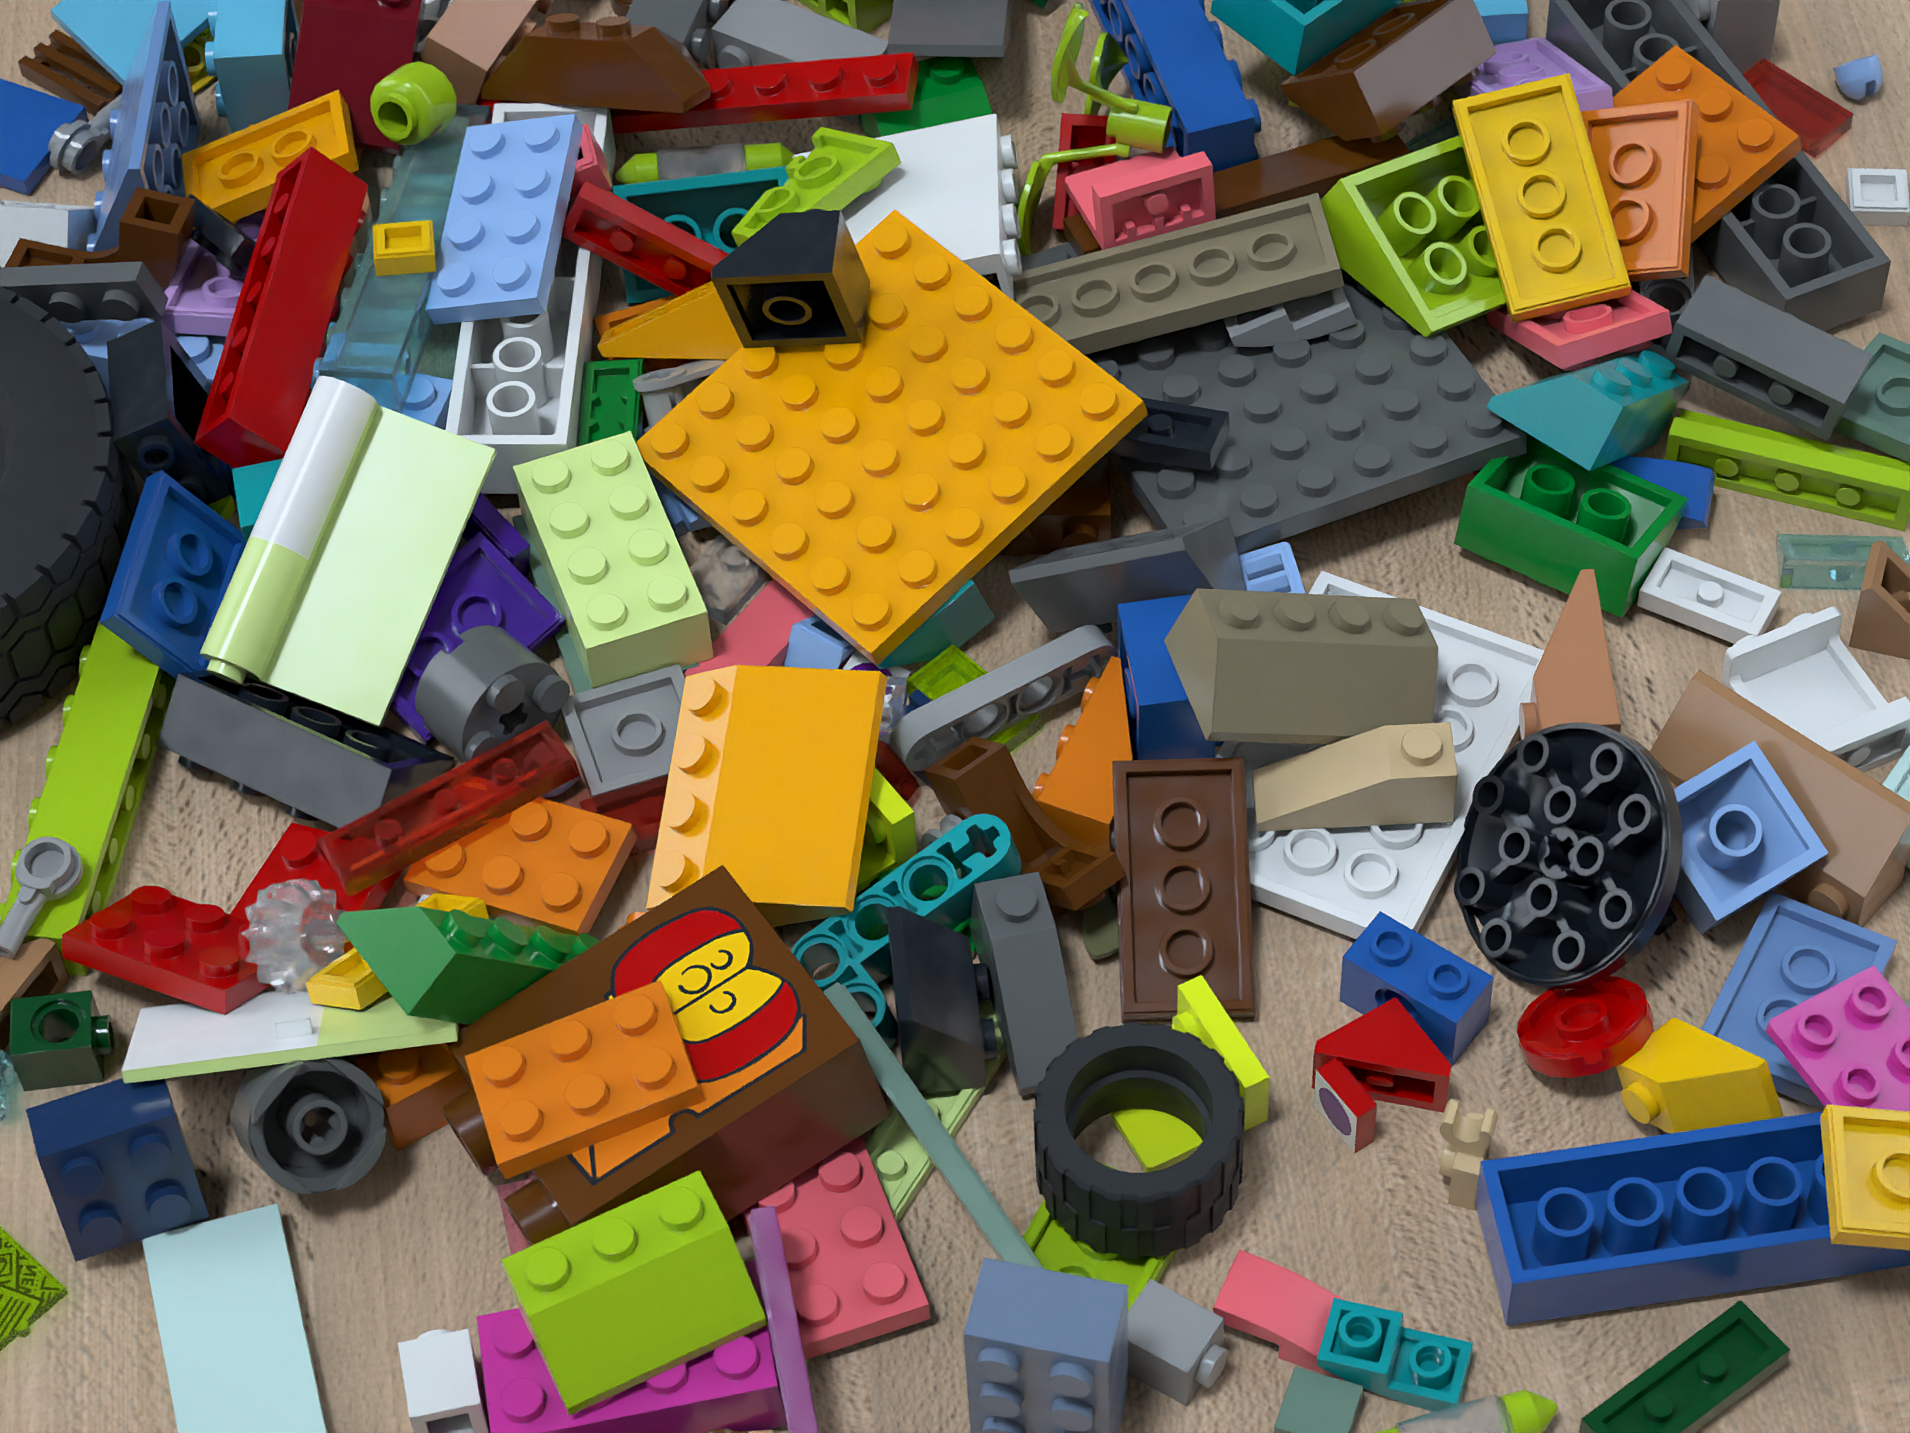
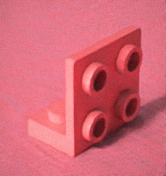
M1166 147L1163 154L1151 151L1065 178L1067 193L1102 250L1216 220L1213 168L1204 151L1180 158L1173 147Z

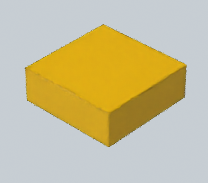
M423 220L372 225L376 277L436 272L433 221Z

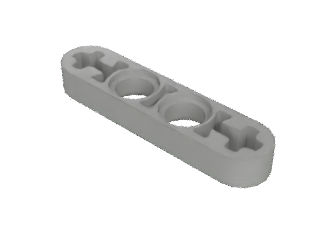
M1085 625L1076 628L908 713L892 729L889 737L890 745L908 769L923 771L971 737L976 736L988 739L1083 691L1093 676L1101 677L1111 656L1118 658L1117 649L1099 627Z

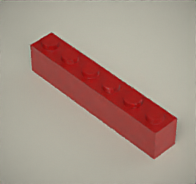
M312 146L277 173L194 441L196 445L233 468L284 458L313 389L310 388L314 371L325 356L327 344L323 340L326 329L339 309L340 299L336 295L340 281L352 264L353 256L349 253L353 237L361 228L366 215L365 211L362 210L368 184Z

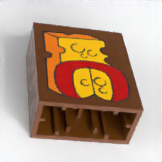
M721 865L512 996L472 1024L458 1030V1041L446 1043L470 1089L440 1108L463 1148L482 1176L486 1177L499 1169L494 1156L465 1056L661 980L666 990L704 1102L524 1172L530 1182L504 1198L503 1202L529 1246L544 1241L699 1170L727 1222L890 1117L860 1039L724 865Z

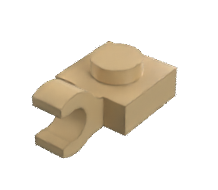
M1450 1099L1446 1104L1439 1129L1441 1136L1446 1140L1439 1174L1451 1177L1448 1204L1475 1210L1480 1161L1489 1160L1498 1114L1495 1109L1486 1108L1484 1115L1468 1111L1465 1117L1459 1112V1101Z

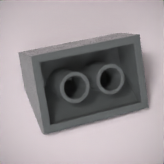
M1229 516L1062 548L1009 570L1011 583L1051 633L1072 630L1085 625H1095L1104 634L1113 631L1111 622L1118 621V604L1190 595L1194 593L1196 588L1246 590Z

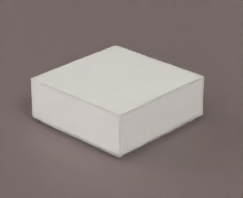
M1847 168L1845 179L1846 204L1862 225H1908L1910 205L1906 170Z

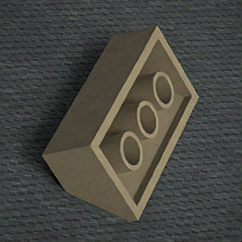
M1196 588L1164 639L1206 741L1332 744L1385 725L1433 723L1439 647L1416 599Z

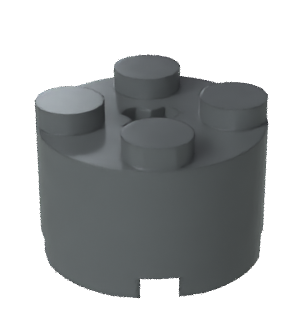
M493 625L473 627L458 635V637L465 641L464 643L459 645L450 654L441 649L427 665L416 691V712L423 717L425 729L475 771L492 774L502 765H507L509 769L516 766L525 769V763L531 754L547 741L546 739L554 729L560 716L561 708L569 698L570 686L559 676L555 669L504 629Z
M343 1056L252 1067L238 1088L230 1114L237 1139L246 1155L276 1183L299 1194H313L333 1189L338 1191L358 1182L372 1169L381 1155L387 1131L384 1127L385 1115L383 1106L385 1107L379 1088L365 1072ZM310 1110L319 1116L317 1122L311 1128L301 1121Z

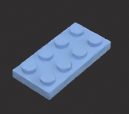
M576 114L467 127L436 260V272L433 274L425 309L434 325L546 312L583 133V127Z

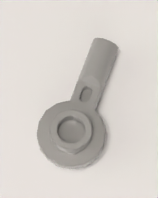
M119 95L97 112L96 116L89 122L82 119L76 120L71 124L64 123L54 132L48 145V150L51 152L50 164L59 172H66L68 170L72 174L78 175L90 166L93 160L99 156L103 144L111 137L112 109H119L122 95Z
M41 837L28 843L21 851L15 868L16 879L21 889L0 926V956L8 959L14 958L45 902L61 899L71 893L80 883L83 873L82 860L76 849L65 841L55 837Z

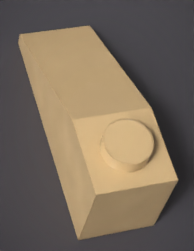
M1451 722L1385 725L1253 770L1252 789L1256 830L1277 831L1453 822L1458 774Z

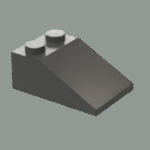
M894 0L888 37V54L914 52L915 56L1003 57L1013 38V0Z

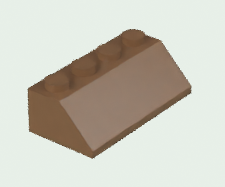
M1699 670L1690 680L1650 750L1651 754L1658 760L1666 772L1673 789L1755 740L1828 851L1826 856L1779 887L1784 888L1815 909L1863 927L1902 884L1910 852V802Z

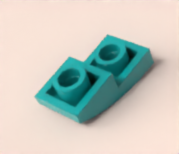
M1334 1298L1317 1356V1366L1348 1382L1364 1386V1389L1379 1395L1457 1418L1473 1357V1342L1403 1327V1313Z

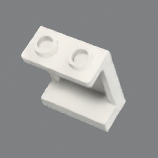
M1835 606L1815 614H1801L1792 619L1787 625L1760 636H1746L1726 650L1720 683L1864 773L1900 758L1910 745L1909 700L1905 696L1891 703L1886 702L1842 643L1839 633L1843 616Z

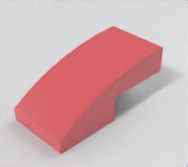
M1239 1249L1213 1306V1313L1224 1318V1325L1278 1344L1279 1359L1323 1375L1344 1380L1317 1366V1356L1333 1299L1342 1298L1297 1273Z

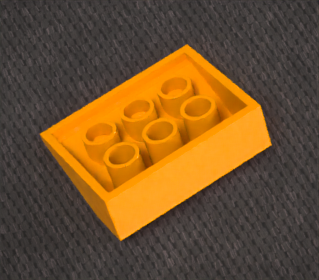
M733 665L686 676L646 909L650 911L721 865H724L771 927L853 913L887 676L880 671Z

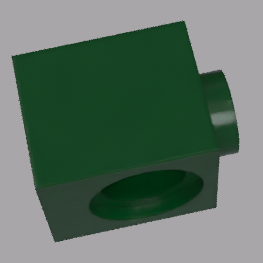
M91 990L11 999L9 1056L24 1091L104 1082V1055H113L115 1052L114 1027L110 1015H100ZM65 1038H70V1039H68V1040H66V1041L59 1042V1041H61V1040H63V1039H65Z

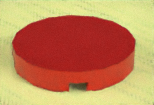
M1608 976L1591 985L1575 988L1567 992L1565 989L1550 988L1532 1001L1517 1022L1519 1046L1523 1057L1531 1069L1549 1077L1577 1078L1599 1074L1624 1063L1643 1048L1653 1032L1654 1016L1640 986L1618 976Z

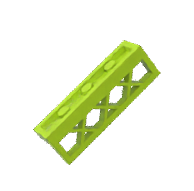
M1681 409L1679 417L1674 416L1668 434L1665 460L1712 469L1716 475L1714 482L1716 487L1896 530L1905 531L1910 515L1909 462Z

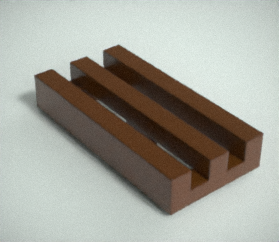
M57 29L49 35L51 43L49 46L40 42L33 48L35 53L33 59L25 55L18 61L23 77L67 101L85 106L86 111L94 116L115 98L122 95L123 86L73 38ZM52 65L53 67L61 70L62 72L72 76L73 81L53 71L48 67ZM92 87L108 97L104 99L88 89Z

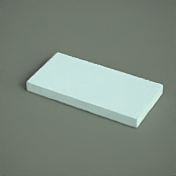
M278 1203L143 1239V1248L178 1433H328Z

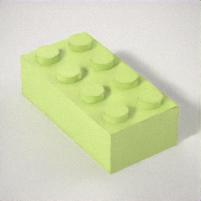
M631 431L513 466L521 514L561 614L566 618L567 629L591 689L676 664H680V667L683 668L714 658L707 609Z

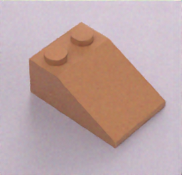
M1583 569L1580 571L1533 675L1530 702L1520 703L1519 725L1522 740L1545 728L1572 722L1601 725L1620 732L1621 720L1594 569Z

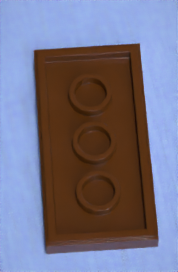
M1244 757L1112 761L1115 853L1126 873V876L1116 882L1121 1022L1172 1021V1018L1177 1015L1178 986L1200 975L1203 976L1231 1019H1255L1256 1004Z

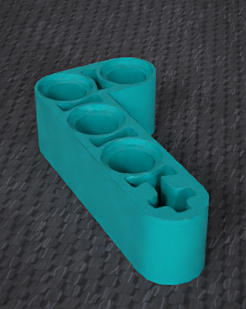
M977 814L963 820L855 898L853 913L829 917L801 937L793 946L791 952L811 978L820 966L826 963L839 964L837 970L830 977L823 980H814V982L822 992L837 982L840 985L844 984L863 1012H876V1016L871 1024L889 1049L894 1046L897 1039L898 1025L885 997L877 984L892 974L889 938L887 934L886 937L879 940L870 941L866 939L868 933L878 925L887 924L886 907H903L952 930L970 918L974 883L1020 875L1021 858L1007 825L998 817L989 814ZM988 851L992 856L986 858L982 853ZM961 868L964 878L961 880L956 873V870ZM938 885L947 887L946 891L933 901L920 900L921 895L930 887Z

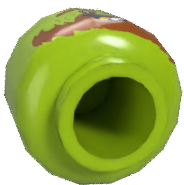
M423 62L405 64L376 84L370 97L371 113L379 130L395 144L406 147L422 145L452 123L457 111V97L451 82L439 69Z

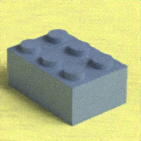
M984 1257L963 1333L970 1432L1118 1433L1129 1389L1128 1285Z

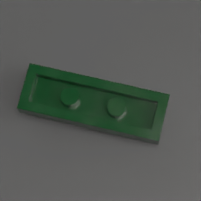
M1739 1300L1581 1418L1579 1433H1695L1784 1366L1788 1361L1790 1349Z

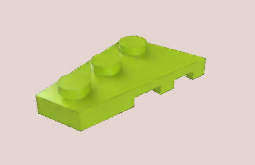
M820 127L811 137L815 148L806 159L804 156H795L785 168L789 177L787 182L783 186L765 191L731 231L737 246L739 247L780 213L805 212L809 209L840 210L842 213L844 207L861 194L877 188L883 182V177L902 163L894 143Z

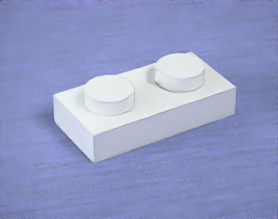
M1664 547L1639 590L1637 606L1735 644L1746 636H1760L1765 633L1779 608L1782 592Z

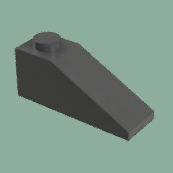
M1039 872L974 883L969 918V928L979 962H986L990 999L1019 1096L1036 1093L1038 1083L1043 1081L1046 1075V1068L1054 1057H1059L1066 1050V1046L1078 1038L1057 929Z

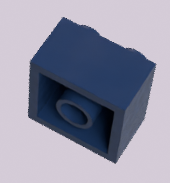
M123 1078L26 1109L37 1159L75 1262L210 1218L196 1168L165 1079L124 1084Z

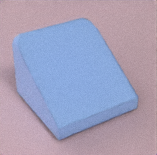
M814 615L792 625L788 639L790 642L783 664L786 667L842 670L856 648L819 616Z

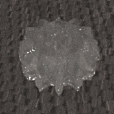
M303 878L271 884L268 888L258 890L257 902L245 907L250 928L240 933L249 940L250 951L245 961L258 964V983L271 984L276 992H286L287 994L308 992L305 982L345 954L343 947L349 939L335 922L343 912L348 911L336 909L337 897L335 890L322 889L317 880L307 881V879Z

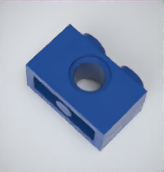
M1380 911L1342 957L1339 1001L1364 1015L1396 997L1453 1066L1489 1021L1494 977Z

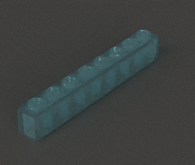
M457 104L456 114L449 126L422 145L405 146L403 155L395 157L390 188L384 187L381 192L379 217L377 220H371L368 226L367 248L365 253H358L355 259L354 281L351 287H345L342 291L340 317L338 322H331L328 327L326 353L324 358L318 357L315 360L313 388L318 376L332 377L367 392L376 399L379 406L402 414L434 326L425 310L434 272L376 277L372 225L423 220L433 221L435 256L437 260L466 129L470 126L491 124L490 106Z

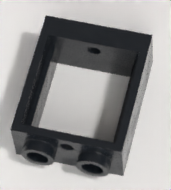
M159 319L108 341L110 408L112 409L114 434L112 440L144 482H146L147 477L154 474L151 471L162 470L206 505L228 497L227 464L194 443L212 385L162 319Z

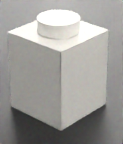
M445 1329L432 1330L420 1335L415 1340L398 1343L409 1419L414 1433H489L478 1362L469 1329L454 1332Z

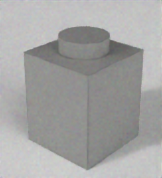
M1150 1279L1128 1311V1374L1187 1406L1201 1385L1206 1388L1213 1386L1226 1364L1228 1350L1223 1348L1224 1318Z

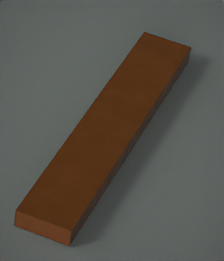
M1398 134L1379 143H1372L1370 137L1344 141L1336 135L1214 172L1216 220L1318 193L1319 197L1324 196L1341 178L1410 154L1411 152ZM1080 213L1063 218L1064 235L1077 256L1102 250Z

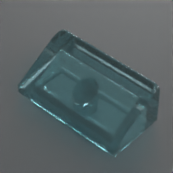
M1777 534L1776 550L1779 588L1861 590L1872 543L1883 540L1909 566L1910 554L1903 537Z

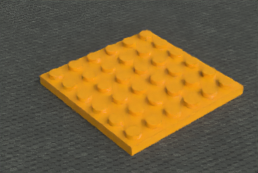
M895 209L855 244L870 280L862 343L744 348L742 346L635 442L647 470L876 666L1148 415L1145 403L1141 398Z

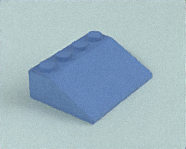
M158 1L123 85L120 107L111 111L110 131L113 144L112 150H105L103 153L102 169L105 188L104 191H97L95 195V217L98 226L96 233L88 235L87 251L89 252L104 251L119 245V221L136 187L186 198L181 155L197 148L201 122L170 1Z

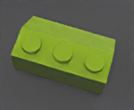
M700 1170L501 1259L515 1302L569 1416L768 1325L729 1226Z

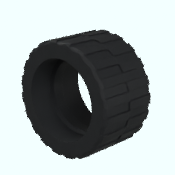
M1124 1022V1025L1105 1026L1093 1030L1092 1034L1082 1039L1077 1038L1066 1046V1050L1059 1057H1054L1046 1068V1075L1043 1081L1038 1083L1035 1093V1109H1033L1036 1182L1039 1194L1043 1195L1045 1199V1208L1053 1220H1058L1067 1234L1075 1240L1080 1239L1089 1244L1091 1249L1104 1254L1110 1252L1121 1255V1258L1138 1259L1140 1256H1154V1258L1170 1255V1252L1182 1248L1188 1249L1199 1243L1203 1236L1213 1233L1223 1223V1217L1229 1210H1232L1238 1198V1185L1242 1183L1245 1108L1244 1098L1240 1097L1239 1093L1240 1084L1234 1072L1228 1069L1224 1063L1225 1059L1214 1048L1210 1049L1201 1042L1200 1038L1193 1034L1177 1031L1169 1025ZM1148 1108L1166 1112L1181 1119L1200 1136L1203 1142L1189 1157L1176 1165L1159 1171L1133 1173L1119 1171L1102 1165L1088 1156L1077 1145L1075 1140L1087 1126L1102 1116L1123 1109Z

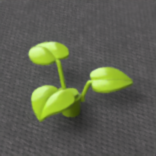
M1075 2L1067 17L1062 38L1054 56L1051 72V96L1054 102L1062 104L1069 85L1086 93L1084 114L1098 115L1101 105L1111 108L1107 121L1106 135L1116 137V144L1046 153L1042 155L1040 161H1033L1017 207L1021 238L1017 240L1022 256L1032 255L1029 243L1032 224L1045 180L1055 164L1112 155L1129 158L1131 147L1163 154L1171 129L1173 107L1132 98H1123L1107 91L1117 73L1129 62L1116 39L1111 34L1101 32L1098 37L1091 60L1089 82L1080 78L1075 63L1082 43L1085 18L1089 15V12L1084 9L1083 3Z

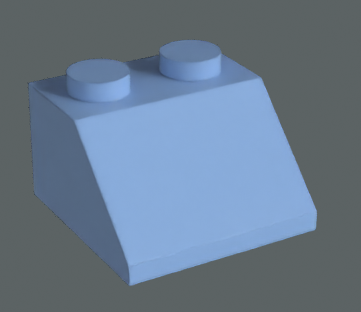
M1755 740L1674 789L1679 805L1683 836L1680 872L1674 894L1701 935L1755 903L1828 854V851Z

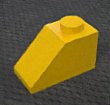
M1675 1017L1655 1030L1641 1050L1624 1063L1616 1066L1623 1087L1621 1099L1630 1115L1642 1124L1649 1123L1669 1134L1780 1118L1783 1115L1767 1060Z

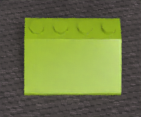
M1460 135L1341 178L1320 200L1340 267L1423 336L1429 337L1507 306Z

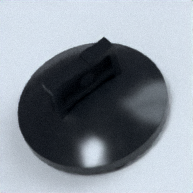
M1580 722L1558 724L1527 736L1509 750L1496 763L1487 776H1484L1477 782L1473 790V801L1464 822L1465 831L1459 844L1454 894L1460 903L1470 935L1485 957L1499 970L1521 982L1544 988L1561 990L1588 986L1617 972L1643 949L1653 934L1661 935L1677 921L1670 907V902L1676 888L1682 858L1683 836L1679 805L1666 772L1651 752L1638 741L1624 733L1601 725ZM1475 916L1478 918L1481 925L1483 926L1481 933L1476 923Z

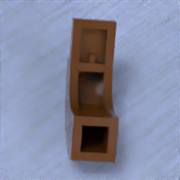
M136 187L119 221L118 246L104 251L89 252L20 238L5 267L142 261L161 289L165 291L190 242L194 225L195 200Z
M973 736L923 770L946 815L953 814L965 820L973 815L989 814L998 817L1007 825L1021 858L1020 875L1039 872L1054 920L1069 909L1076 911L1097 904L1106 896L1107 888L1126 876L1115 852L1079 842L1064 833L1049 819L1026 787L1005 744ZM985 851L986 858L992 856L988 851Z

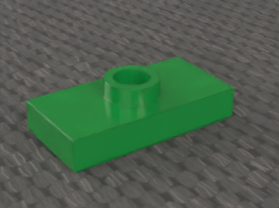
M643 358L584 362L576 447L631 431L635 442L642 437L644 402L642 393L634 390L632 381L638 376L647 373Z

